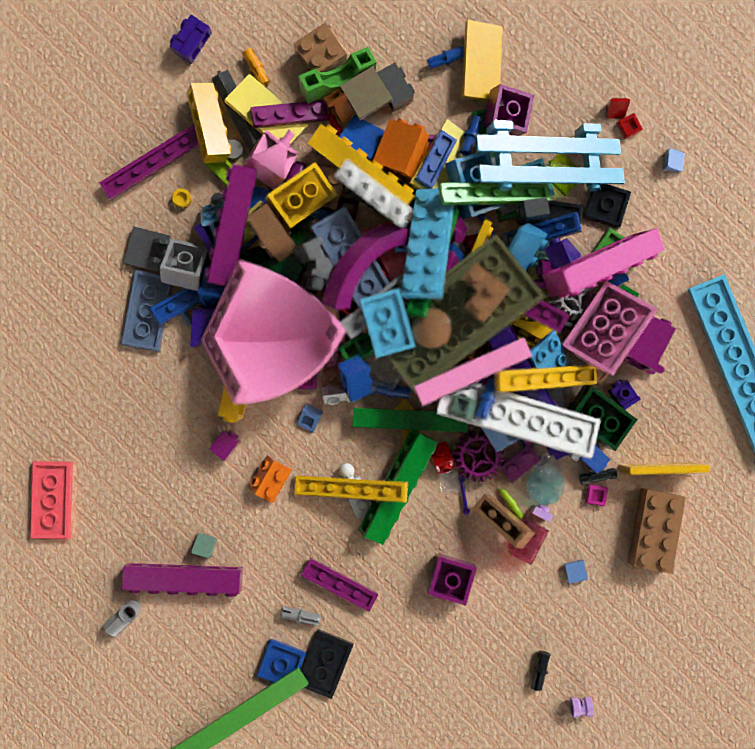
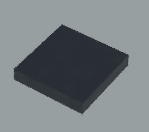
M602 184L599 191L590 192L583 218L619 229L631 191L609 184Z

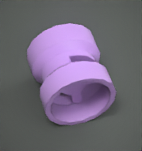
M590 696L583 699H578L577 697L570 698V711L573 718H579L581 715L593 717V703Z

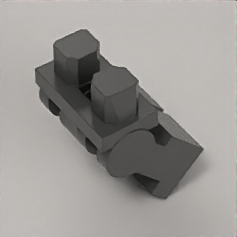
M321 236L293 250L299 264H304L306 267V272H303L302 278L306 280L304 289L313 293L323 289L324 283L329 281L331 277L329 273L333 268L332 261L325 257L320 247L324 243Z

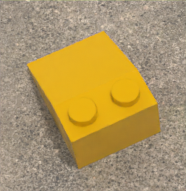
M315 162L269 193L264 199L285 229L289 230L335 198L337 193Z

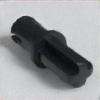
M538 651L531 683V689L535 691L542 690L545 675L548 674L547 667L551 656L548 652Z

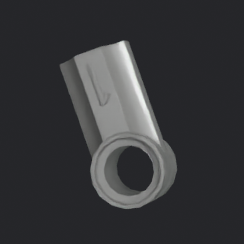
M130 600L123 605L103 625L106 633L109 636L116 637L141 613V604L137 600ZM127 608H131L134 614L128 613Z

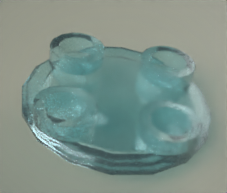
M543 466L536 468L527 479L529 495L540 504L548 505L558 502L564 492V476L552 467Z

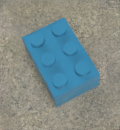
M479 152L445 163L450 183H487L480 182L479 166H493L489 152ZM504 204L457 205L461 218L466 219L504 207Z

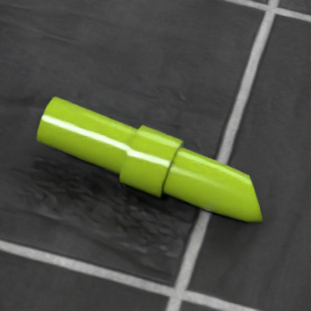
M499 488V493L506 502L507 507L511 509L518 519H522L524 515L516 505L515 500L506 489Z

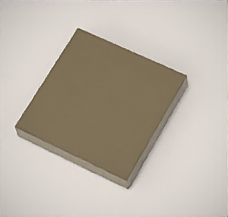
M373 66L340 85V89L346 95L359 120L364 119L393 101L392 96Z

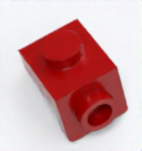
M447 442L438 443L431 458L436 473L446 474L455 468L454 461Z

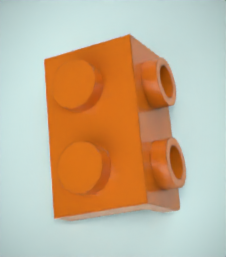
M267 455L260 463L257 474L251 479L249 490L254 495L274 503L292 469Z

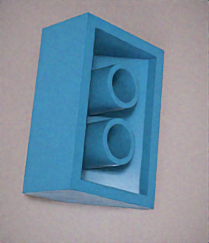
M530 223L525 224L518 230L508 248L526 272L529 267L533 268L538 260L536 257L538 251H543L548 243L545 240L548 234Z

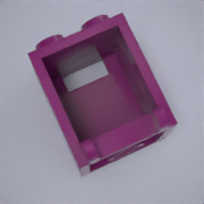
M653 316L623 361L649 374L663 373L665 369L658 363L676 328L671 326L672 323L670 321Z

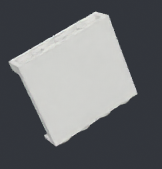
M349 160L345 161L335 177L396 224L407 229L412 223L413 209L404 204Z

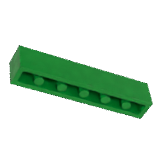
M413 428L410 430L384 481L408 482L407 502L373 500L358 528V531L364 538L381 545L389 538L391 529L398 521L403 507L408 503L412 490L417 486L421 473L427 467L429 458L436 450L438 442Z

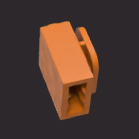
M400 118L397 121L389 119L373 161L376 160L380 163L384 170L412 178L429 148L428 138L430 135L424 130L425 127L420 124L414 123V125H409L407 121Z

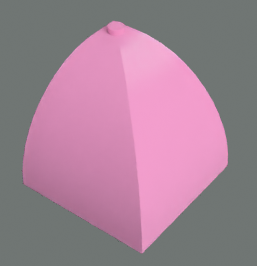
M238 261L201 338V342L233 403H254L285 394L310 379L332 356L343 338L345 330L331 311L304 288L273 271L248 262Z

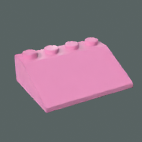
M606 281L562 346L567 353L613 376L658 309Z

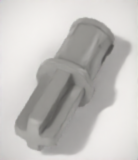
M287 606L283 608L284 611L281 618L298 621V624L302 622L318 626L320 623L321 615L303 611V608L301 610Z

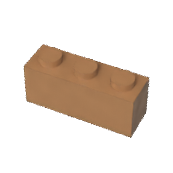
M484 494L473 507L474 511L514 547L524 548L535 534L491 495Z

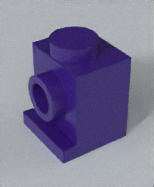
M619 379L612 383V388L608 390L615 403L625 410L641 400L628 380L622 381ZM623 390L627 392L626 397L622 395Z

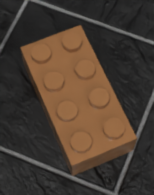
M646 488L640 489L628 558L630 565L637 568L673 574L685 496Z

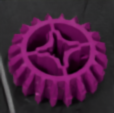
M476 430L472 431L473 437L469 433H465L467 440L460 437L459 440L462 442V445L455 443L459 451L454 450L452 452L458 455L457 458H453L454 462L459 461L455 468L460 469L462 467L463 469L459 474L464 475L467 472V480L472 475L474 482H477L478 476H480L481 482H484L485 475L491 480V472L495 475L498 474L495 467L502 469L498 461L504 462L505 459L499 457V455L504 454V450L496 452L487 436L484 437L483 430H480L479 436H477ZM483 440L477 449L466 447L473 441ZM488 444L493 450V460L486 455ZM470 451L474 453H479L481 451V455H483V457L487 460L485 461L483 459H478L477 461H475L476 457H474V455L471 454ZM464 452L471 456L469 469L463 460ZM481 463L490 465L483 471L475 472V469Z

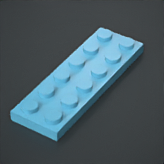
M439 189L416 190L401 291L403 298L442 299L454 205H441Z

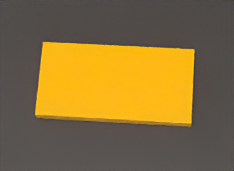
M471 20L465 22L463 98L488 102L490 90L500 84L502 26Z
M701 463L621 464L620 471L630 475L710 472V466Z

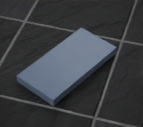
M135 270L121 345L160 352L165 323L159 325L149 308L170 297L172 285L161 282L160 274Z

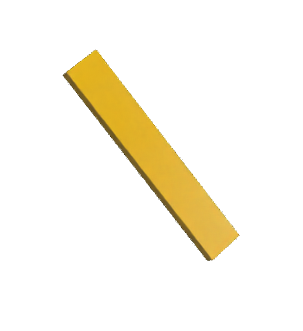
M591 365L495 371L496 392L597 384V368Z
M295 475L294 495L407 502L408 482Z

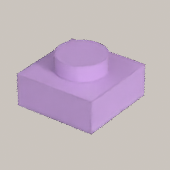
M541 504L538 507L532 505L530 509L531 513L548 522L553 517L549 513L550 509Z

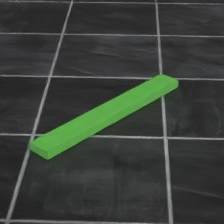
M296 667L171 749H210L306 687L309 682L299 667Z

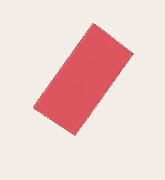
M32 461L30 539L71 538L73 462Z

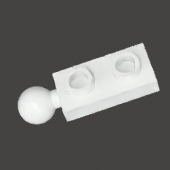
M345 463L340 466L339 473L341 477L361 479L359 475L353 477L354 467L351 464ZM349 499L357 519L365 516L372 504L371 500Z

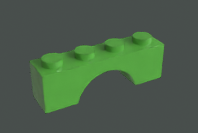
M366 47L350 54L349 58L334 70L320 72L314 69L299 75V90L307 104L340 89V85L373 66L376 70L377 62L369 48Z

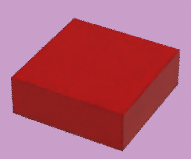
M635 113L616 122L624 140L643 130Z

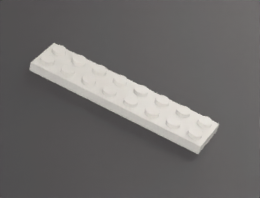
M475 382L440 398L436 414L588 459L593 456L600 419L509 392H496L494 397L495 403L491 405L487 420H481L480 416L476 418L474 414L473 420L467 421L450 414L449 410L456 394L474 398L479 406V397L483 394L486 386Z

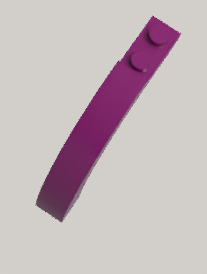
M387 224L375 228L359 238L337 263L327 283L322 303L334 310L350 308L355 288L369 265L385 251L399 245H408L410 229L403 228L397 224Z

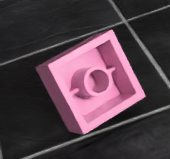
M288 129L284 137L279 139L266 130L257 140L243 166L256 169V178L275 190L285 180L299 153L290 147L291 144L289 143L295 134Z

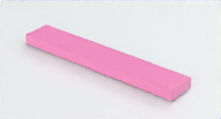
M522 338L417 385L414 389L423 406L494 374L495 371H500L531 357L532 354L525 339Z

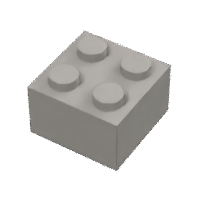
M171 239L160 266L161 282L198 291L202 284L204 269L209 264L208 249L205 246Z

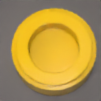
M180 188L173 192L172 201L178 208L184 209L192 203V196L186 189Z

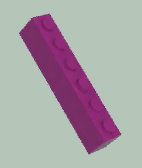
M232 164V169L228 168L226 180L229 181L228 188H224L222 200H225L224 207H220L218 219L221 220L220 226L216 227L214 232V239H217L215 247L212 246L210 251L212 264L207 267L206 278H208L210 283L227 286L239 261L257 176L256 169Z
M128 563L123 566L122 590H128L129 593H140V590L148 591L149 594L167 591L169 595L186 592L187 595L206 593V596H217V593H225L227 597H235L242 591L243 567Z

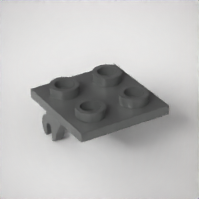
M133 226L124 263L160 272V266L171 236Z

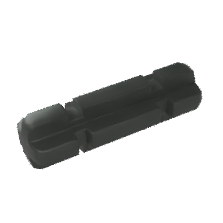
M610 468L607 471L602 470L598 474L595 472L580 474L579 481L584 485L589 484V482L605 481L607 478L615 479L617 478V471L615 468Z

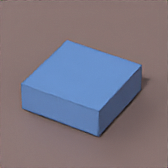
M584 560L564 563L568 583L588 580Z

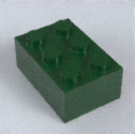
M583 385L567 408L569 411L600 419L596 441L613 451L618 449L638 420L592 385Z

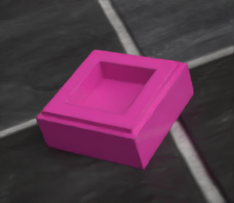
M588 484L585 503L605 506L608 487Z

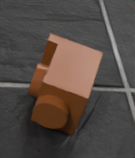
M340 89L323 98L329 106L328 108L332 116H337L340 122L347 121L354 114L346 95Z

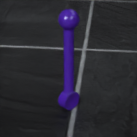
M460 475L458 477V481L461 485L464 506L462 512L464 515H468L470 513V509L467 507L464 486L466 478L465 476Z

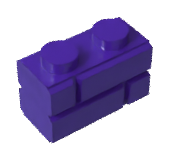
M190 14L188 19L185 18L182 21L178 34L172 36L170 48L176 55L192 64L211 36L212 31L207 24Z

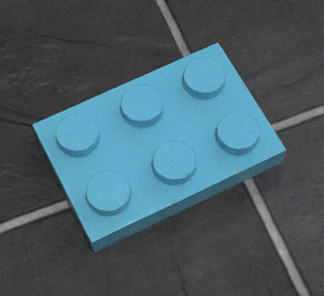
M399 289L360 299L377 358L415 347Z

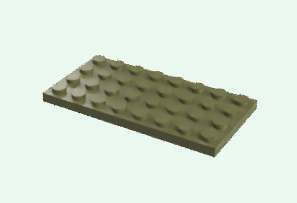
M496 234L445 273L442 299H432L429 309L441 310L446 313L451 321L452 330L448 342L436 348H427L420 345L414 338L412 331L413 321L417 316H410L406 313L415 347L387 356L414 394H417L414 389L415 386L450 370L542 301L545 295ZM475 262L506 285L509 290L506 297L484 323L468 312L465 307L477 292L465 284L462 278ZM409 301L404 304L405 312L407 310Z

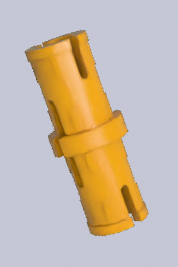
M253 48L244 50L242 55L250 67V73L254 74L256 80L266 87L271 81L263 69V63L259 62Z

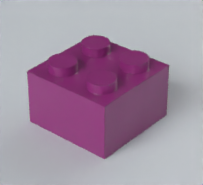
M502 84L492 88L489 92L483 127L488 128L494 120L512 121L513 129L508 135L521 136L527 133L534 95Z
M438 553L427 588L428 595L466 606L477 570L476 565Z

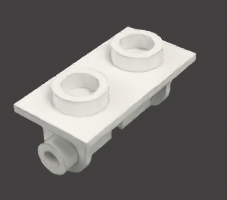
M326 385V387L322 388L324 404L335 405L343 401L350 402L344 390L335 388L332 385Z

